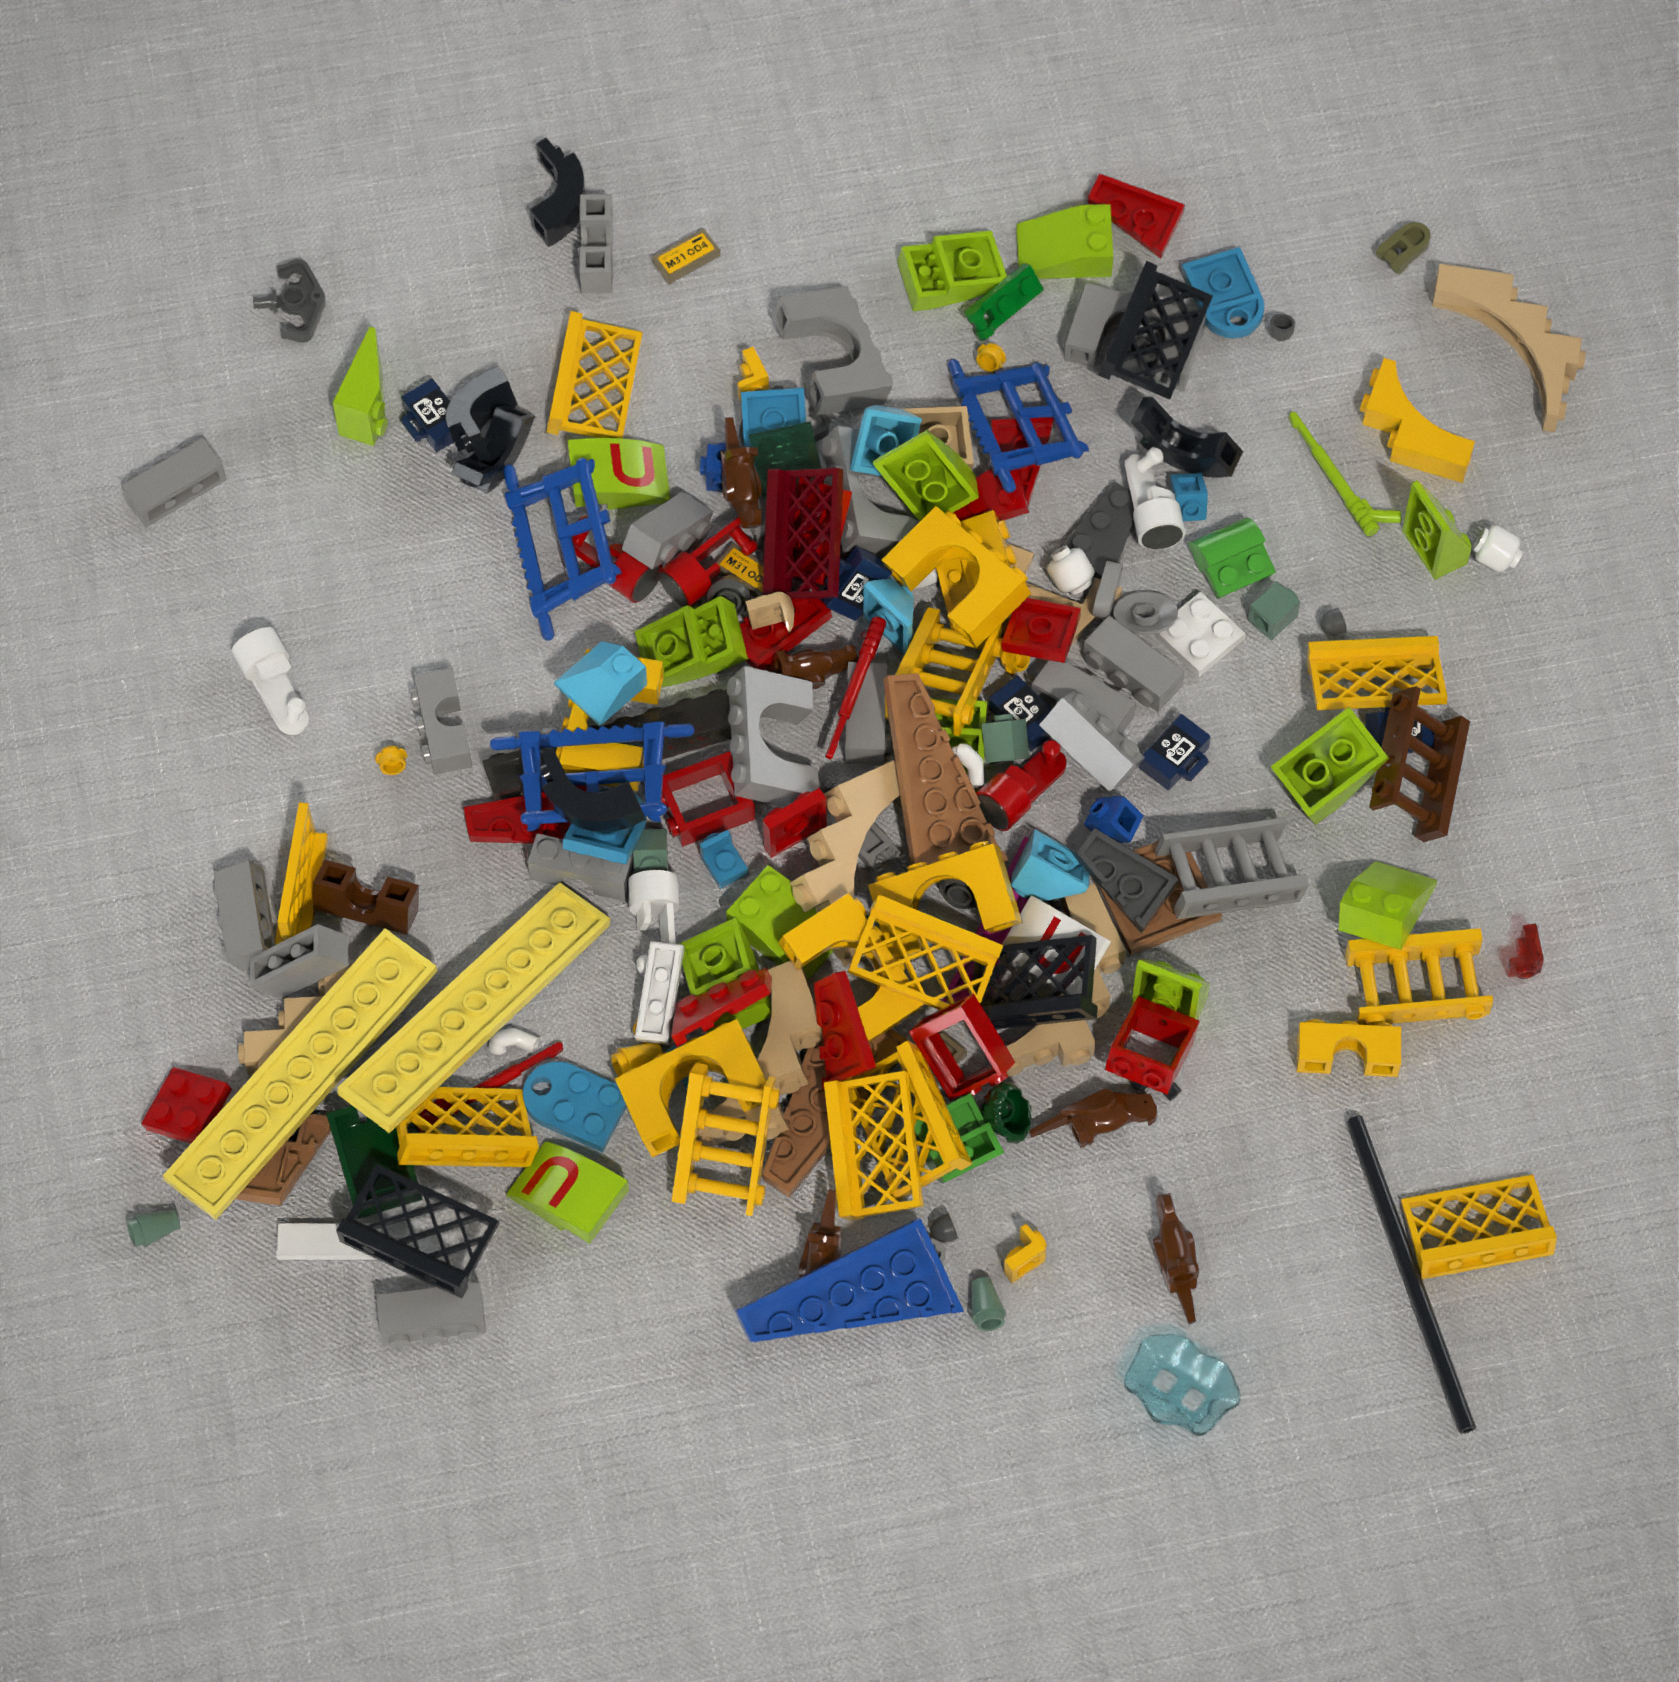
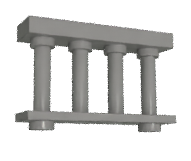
M1264 817L1255 822L1183 832L1181 830H1172L1163 834L1155 849L1156 857L1172 854L1184 890L1174 906L1177 920L1300 902L1309 887L1306 875L1293 876L1288 873L1277 841L1287 825L1286 818L1273 819L1272 817ZM1264 842L1276 876L1275 879L1262 880L1258 878L1247 844ZM1234 847L1245 883L1232 885L1227 882L1216 848ZM1203 850L1215 887L1205 889L1196 887L1185 854L1186 852Z

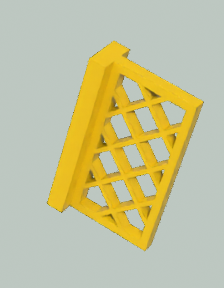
M570 311L546 433L559 435V430L595 438L623 439L643 332L582 319L583 313ZM587 330L599 333L604 340L591 346L585 338V332ZM621 338L633 340L634 346L622 353L615 344V341ZM609 346L617 357L604 363L597 354V351ZM591 356L599 367L586 373L579 362ZM621 362L628 370V374L617 379L609 368ZM604 372L611 384L599 389L591 378ZM586 382L593 391V394L581 400L574 388ZM617 389L623 397V401L612 406L604 395ZM599 399L606 410L594 416L586 405ZM578 409H581L588 418L582 424L568 421L569 414ZM611 415L618 424L617 432L604 429L599 421Z
M1438 636L1308 642L1307 670L1311 676L1316 710L1347 709L1348 707L1351 709L1390 707L1393 694L1388 691L1393 686L1400 690L1414 686L1422 689L1426 684L1436 689L1438 693L1426 694L1420 690L1417 706L1447 704L1448 696L1439 657ZM1419 669H1432V670L1429 671V672L1426 674V673L1420 671ZM1391 670H1400L1395 675H1392L1391 673L1387 672ZM1354 672H1367V673L1361 677V676L1355 674ZM1327 673H1335L1330 678H1327L1326 676L1322 675ZM1409 674L1419 681L1412 686L1402 679ZM1377 676L1386 681V683L1378 687L1371 683L1370 680ZM1344 677L1354 684L1347 689L1337 682ZM1363 688L1372 694L1361 697L1356 692ZM1329 689L1339 694L1337 698L1322 697Z
M299 802L277 921L276 945L313 927L316 910H313V882L325 860L328 835L315 832L309 803Z
M878 895L869 911L867 922L847 973L938 1010L955 1003L951 995L965 989L968 990L970 995L974 993L979 1003H981L1003 945ZM877 921L887 925L892 938L877 944L871 932L874 922ZM896 929L904 933L898 935ZM912 935L919 938L924 950L908 956L900 939ZM867 940H869L871 946L865 948ZM895 942L902 959L886 965L879 948ZM927 942L934 944L935 946L929 948ZM944 948L950 951L955 963L939 969L932 952ZM871 951H874L881 968L872 972L857 967L861 956ZM926 955L934 972L918 978L910 961ZM958 955H961V956L966 957V958L963 959V960H960V958H959ZM971 961L985 965L986 968L983 976L970 982L963 965ZM905 963L912 981L901 985L894 982L889 970ZM957 967L965 984L949 991L942 973ZM884 973L886 978L879 976L878 974ZM936 976L943 994L931 997L925 994L920 982ZM979 984L977 992L975 993L973 986ZM915 985L917 991H916V990H913V989H911V988H909V987ZM946 998L948 1003H945L940 1000Z
M907 1040L896 1047L898 1050L896 1053L876 1064L877 1068L851 1080L887 1074L889 1068L897 1063H900L903 1071L908 1072L910 1093L916 1099L912 1109L914 1127L918 1120L925 1122L929 1129L924 1143L916 1140V1145L922 1147L918 1162L921 1188L956 1168L961 1171L972 1165V1162L927 1061L919 1048ZM889 1082L886 1086L896 1089L892 1101L894 1103L901 1093L900 1084ZM857 1088L852 1089L853 1103L861 1109L867 1100L860 1098ZM877 1098L867 1114L872 1117L875 1108L888 1111L890 1107L878 1104ZM896 1112L884 1127L889 1132L891 1130L896 1114H898ZM863 1117L861 1123L867 1137H869L875 1128ZM881 1131L880 1138L878 1139L877 1137L871 1146L873 1150L883 1157L888 1136ZM900 1146L896 1158L889 1159V1162L894 1163L893 1165L899 1170L901 1166L904 1167L906 1162H903L906 1150ZM930 1150L939 1152L944 1164L932 1171L924 1168ZM885 1165L882 1171L890 1187L897 1174ZM907 1184L902 1188L898 1186L893 1196L900 1201L912 1194L911 1185Z
M900 1071L843 1082L837 1080L825 1082L824 1088L839 1218L853 1221L864 1219L866 1216L924 1207L908 1072ZM899 1080L901 1093L894 1103H891L881 1095V1092L889 1082ZM878 1084V1086L876 1087V1089H874V1088H872V1087L870 1086V1085ZM864 1087L872 1093L861 1109L853 1103V1088ZM877 1098L890 1107L879 1123L867 1114ZM895 1112L904 1118V1128L897 1137L884 1128ZM863 1117L876 1127L866 1142L858 1138L856 1133V1127ZM881 1131L894 1141L883 1157L871 1148V1145ZM899 1146L908 1153V1161L901 1171L889 1162V1159ZM867 1151L879 1160V1163L869 1176L860 1169V1161ZM885 1165L897 1174V1177L887 1190L874 1181ZM902 1180H905L912 1187L913 1200L900 1202L892 1195ZM872 1185L884 1195L876 1206L865 1208L864 1194ZM889 1199L894 1202L893 1204L885 1205Z
M438 1087L406 1119L396 1126L400 1145L397 1152L399 1165L529 1167L539 1148L537 1136H532L522 1089ZM435 1098L445 1099L453 1106L445 1112L432 1101ZM468 1099H476L485 1107L478 1113L465 1102ZM500 1100H514L516 1109L510 1113L497 1103ZM424 1109H427L439 1118L433 1125L419 1116ZM457 1109L472 1119L466 1126L451 1116ZM490 1110L504 1120L498 1127L484 1117ZM413 1122L424 1130L425 1133H408L406 1126ZM443 1123H446L457 1131L458 1134H443L438 1128ZM477 1123L491 1134L477 1135L470 1129ZM510 1124L521 1132V1136L508 1135L503 1130Z
M1533 1174L1403 1198L1400 1201L1422 1280L1554 1255L1557 1236L1554 1226L1549 1224ZM1528 1187L1531 1196L1526 1204L1510 1196L1513 1189ZM1490 1194L1498 1198L1499 1201L1491 1210L1476 1202L1480 1195ZM1457 1200L1466 1205V1207L1457 1216L1443 1208L1448 1201ZM1504 1203L1520 1210L1514 1221L1498 1213ZM1423 1206L1433 1211V1213L1424 1222L1413 1216L1411 1208ZM1471 1209L1487 1216L1481 1227L1465 1220ZM1525 1214H1528L1539 1220L1541 1228L1529 1230L1519 1225ZM1438 1215L1454 1223L1447 1234L1431 1226ZM1492 1220L1509 1228L1504 1235L1499 1236L1486 1231ZM1459 1226L1475 1234L1473 1239L1467 1242H1461L1452 1236ZM1426 1232L1442 1240L1438 1247L1423 1250L1421 1239Z

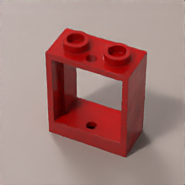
M730 751L663 775L662 803L667 806L669 817L666 819L667 828L672 838L678 837L682 847L705 839L710 834L721 833L755 820L753 801L735 796L734 782L731 778L733 757ZM721 775L734 805L685 823L672 792Z
M974 993L921 1019L909 1031V1034L950 1100L961 1095L966 1096L970 1093L973 1096L982 1090V1085L987 1083L991 1086L999 1084L1008 1077L1007 1071L1015 1064V1060ZM962 1020L966 1022L991 1063L990 1066L967 1077L963 1074L938 1033Z
M1137 996L1110 1048L1105 1070L1168 1095L1193 1046L1200 1020ZM1134 1031L1177 1047L1178 1050L1170 1066L1126 1049Z

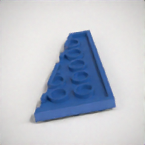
M916 1218L734 1310L749 1342L964 1312L921 1218Z

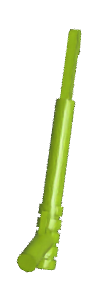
M1290 412L1289 420L1292 427L1298 429L1311 448L1312 455L1345 501L1346 507L1366 536H1372L1379 531L1380 527L1377 523H1400L1401 511L1373 510L1366 499L1361 500L1359 496L1355 495L1322 445H1318L1298 414Z

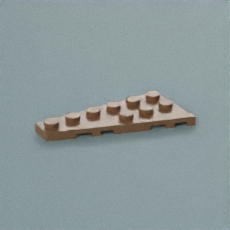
M919 674L889 675L883 678L910 864L926 862V865L938 862L940 855L957 851L959 855L970 851L969 847L983 841H988L989 844L994 843L998 846L994 837L993 827L991 823H987L979 806L981 802L959 757H955L948 742L950 738L946 730H942L934 713L935 707ZM1004 850L1001 851L1004 863L1008 862Z
M890 1029L869 1043L875 1064L898 1051L896 1047L908 1039ZM823 1041L817 1046L807 1049L802 1066L809 1084L800 1087L799 1090L792 1093L788 1107H786L784 1112L789 1130L780 1133L775 1138L762 1173V1179L788 1198L793 1195L831 1147L825 1090H822V1078L826 1077L825 1059H820L819 1047L824 1046ZM897 1064L890 1067L888 1073H891ZM864 1087L857 1088L860 1098L868 1100L872 1093Z

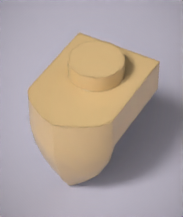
M776 592L769 595H760L745 601L752 630L784 621L788 633L791 632L794 623V606L787 594Z

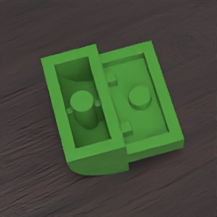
M1248 517L1187 543L1200 572L1204 571L1216 599L1276 573L1263 544L1266 540L1256 523Z
M971 1093L946 1106L972 1165L961 1171L956 1168L938 1178L937 1180L942 1184L1004 1153L990 1123L985 1124ZM917 1120L914 1127L917 1141L924 1143L929 1129L925 1122ZM929 1151L926 1164L932 1171L944 1164L939 1152Z

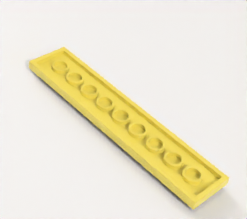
M559 882L339 1085L337 1095L390 1133L610 926L611 918Z
M385 928L164 1173V1181L217 1220L436 974L437 966Z

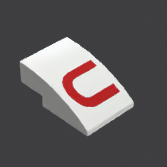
M1031 895L1020 913L1022 924L1011 928L1002 945L1093 935L1097 938L1096 969L1111 941ZM1085 946L1077 947L1069 956L1075 965L1083 958ZM1054 949L1048 950L1039 961L1047 968L1059 954ZM1019 953L1012 962L1022 967L1029 957L1026 953ZM1064 961L1053 976L1061 982L1072 968ZM1036 964L1029 971L1037 977L1043 973ZM1079 975L1066 989L1070 994H1080L1082 992V979ZM1048 979V980L1046 981L1047 983H1049V984H1051L1052 986L1056 987L1055 984H1054L1050 979Z

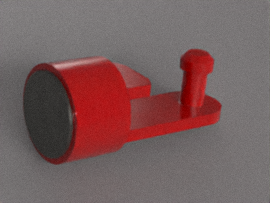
M580 516L578 521L588 518V516ZM590 531L573 536L572 540L576 556L594 569L600 567L597 550L585 542ZM611 544L609 547L610 553L617 559L613 564L621 569L622 574L616 575L615 583L608 585L632 603H638L646 598L659 581L658 570L662 568V565L660 564L652 570L623 551V544Z
M739 517L691 554L682 551L658 570L659 580L663 588L677 604L682 607L686 605L691 606L708 593L712 585L711 581L718 576L722 567L716 562L707 570H704L699 562L731 537L741 547V552L744 556H750L757 550L758 544L744 533Z
M1055 740L1045 741L1042 750L1022 768L1011 765L1003 773H997L976 792L981 802L979 806L988 824L991 823L992 827L1000 831H1008L1031 809V803L1065 772L1067 760L1064 754L1060 752L1061 746Z

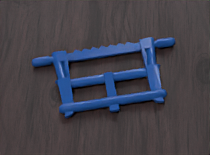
M956 359L949 360L947 365L953 378V388L958 397L963 398L961 406H967L968 415H970L969 422L973 423L972 430L977 431L976 438H980L979 445L984 446L983 453L988 454L990 457L992 473L994 476L998 475L1003 489L1007 493H1012L1016 489V484L1010 471L1034 464L1039 466L1069 457L1078 459L1083 455V452H1089V447L1084 442L1078 441L1066 414L1072 413L1069 402L1060 403L1048 379L1050 373L1049 365L1042 366L1040 363L1035 362L1030 367L994 371V374L965 377L959 361ZM1036 382L1047 406L1024 408L1015 387ZM1002 390L1029 447L1002 453L976 395ZM1053 417L1064 441L1042 445L1030 418Z
M579 458L576 465L549 475H543V480L518 488L519 482L515 467L507 464L503 468L506 487L509 490L504 495L508 508L514 514L512 526L516 527L514 536L519 538L517 547L521 548L519 557L524 559L522 568L526 569L524 578L529 580L527 589L531 590L533 594L530 597L531 610L534 617L538 619L541 635L546 641H551L554 638L553 625L548 612L570 599L576 601L579 597L604 583H615L616 575L622 574L621 569L612 562L604 524L611 522L609 512L606 509L600 512L597 495H595L596 491L591 475L595 468L594 459L587 461L585 458ZM580 482L588 518L569 525L561 491ZM549 497L569 580L545 590L526 507ZM592 530L600 567L581 574L572 537Z
M652 722L643 724L641 728H634L626 724L623 729L616 725L611 729L601 726L599 730L589 727L586 731L577 727L574 732L565 728L562 733L552 729L549 734L541 735L539 731H522L519 733V737H495L490 741V747L493 750L521 748L524 775H521L520 779L523 783L526 812L521 815V822L528 825L527 831H533L538 829L541 824L568 822L555 810L542 811V786L547 784L540 769L542 748L644 741V768L565 774L574 786L586 785L587 792L593 793L599 792V784L645 781L646 803L640 804L645 817L654 822H661L660 816L667 812L666 804L662 803L663 773L667 767L662 765L664 737H689L694 734L695 729L691 724H675L665 727L664 722Z

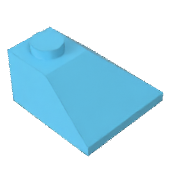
M880 405L866 407L850 470L882 476L873 465V461L917 436L922 418L903 409Z
M892 578L868 581L863 585V617L871 622L873 617L883 618L887 622L883 636L905 655L913 638L914 596L912 592L903 585L900 586Z
M601 641L554 682V685L601 726L647 686L646 666L624 646Z
M1034 829L1012 872L1011 886L1024 898L1029 899L1032 895L1041 901H1047L1085 893L1089 886L1090 874L1076 859V852Z

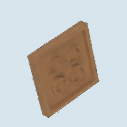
M1159 841L1133 851L1177 877L1178 884L1142 934L1093 879L1130 956L1217 923L1222 919V914L1220 913L1177 920L1174 906L1184 890L1172 854L1156 857L1155 849ZM1186 852L1185 854L1196 887L1201 889L1208 888L1191 852Z

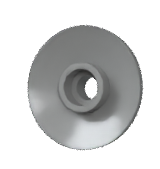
M1137 592L1127 595L1117 602L1113 610V617L1134 634L1150 635L1170 628L1177 620L1178 608L1171 598L1163 594Z

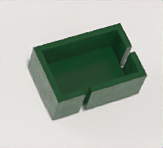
M353 1106L326 1113L352 1205L356 1202L376 1164L418 1183L413 1165H399L397 1152L400 1145L396 1127L388 1133L367 1116V1122L361 1123L358 1111ZM381 1176L374 1187L377 1198L396 1192L394 1183ZM398 1185L400 1190L406 1189L405 1187ZM418 1193L402 1197L405 1205L423 1200L422 1195ZM371 1194L368 1197L367 1201L373 1199ZM398 1198L379 1206L381 1212L400 1207L401 1204ZM376 1207L361 1210L357 1219L376 1214Z

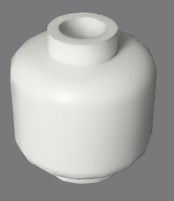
M1494 525L1489 529L1483 528L1472 549L1476 551L1475 558L1479 563L1498 573L1505 571L1509 566L1515 568L1523 554V551L1519 550V537L1498 525Z
M1063 546L1051 554L1053 560L1048 564L1047 571L1060 592H1069L1070 595H1076L1093 583L1091 579L1095 573L1094 568L1081 548L1069 549L1068 546Z

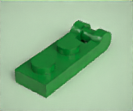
M1022 264L969 307L964 314L967 320L974 324L976 328L974 332L978 340H986L995 333L999 326L1044 291L1032 266L1030 264ZM985 312L987 313V315H988V317H989V318H987L986 320H985V318H984Z

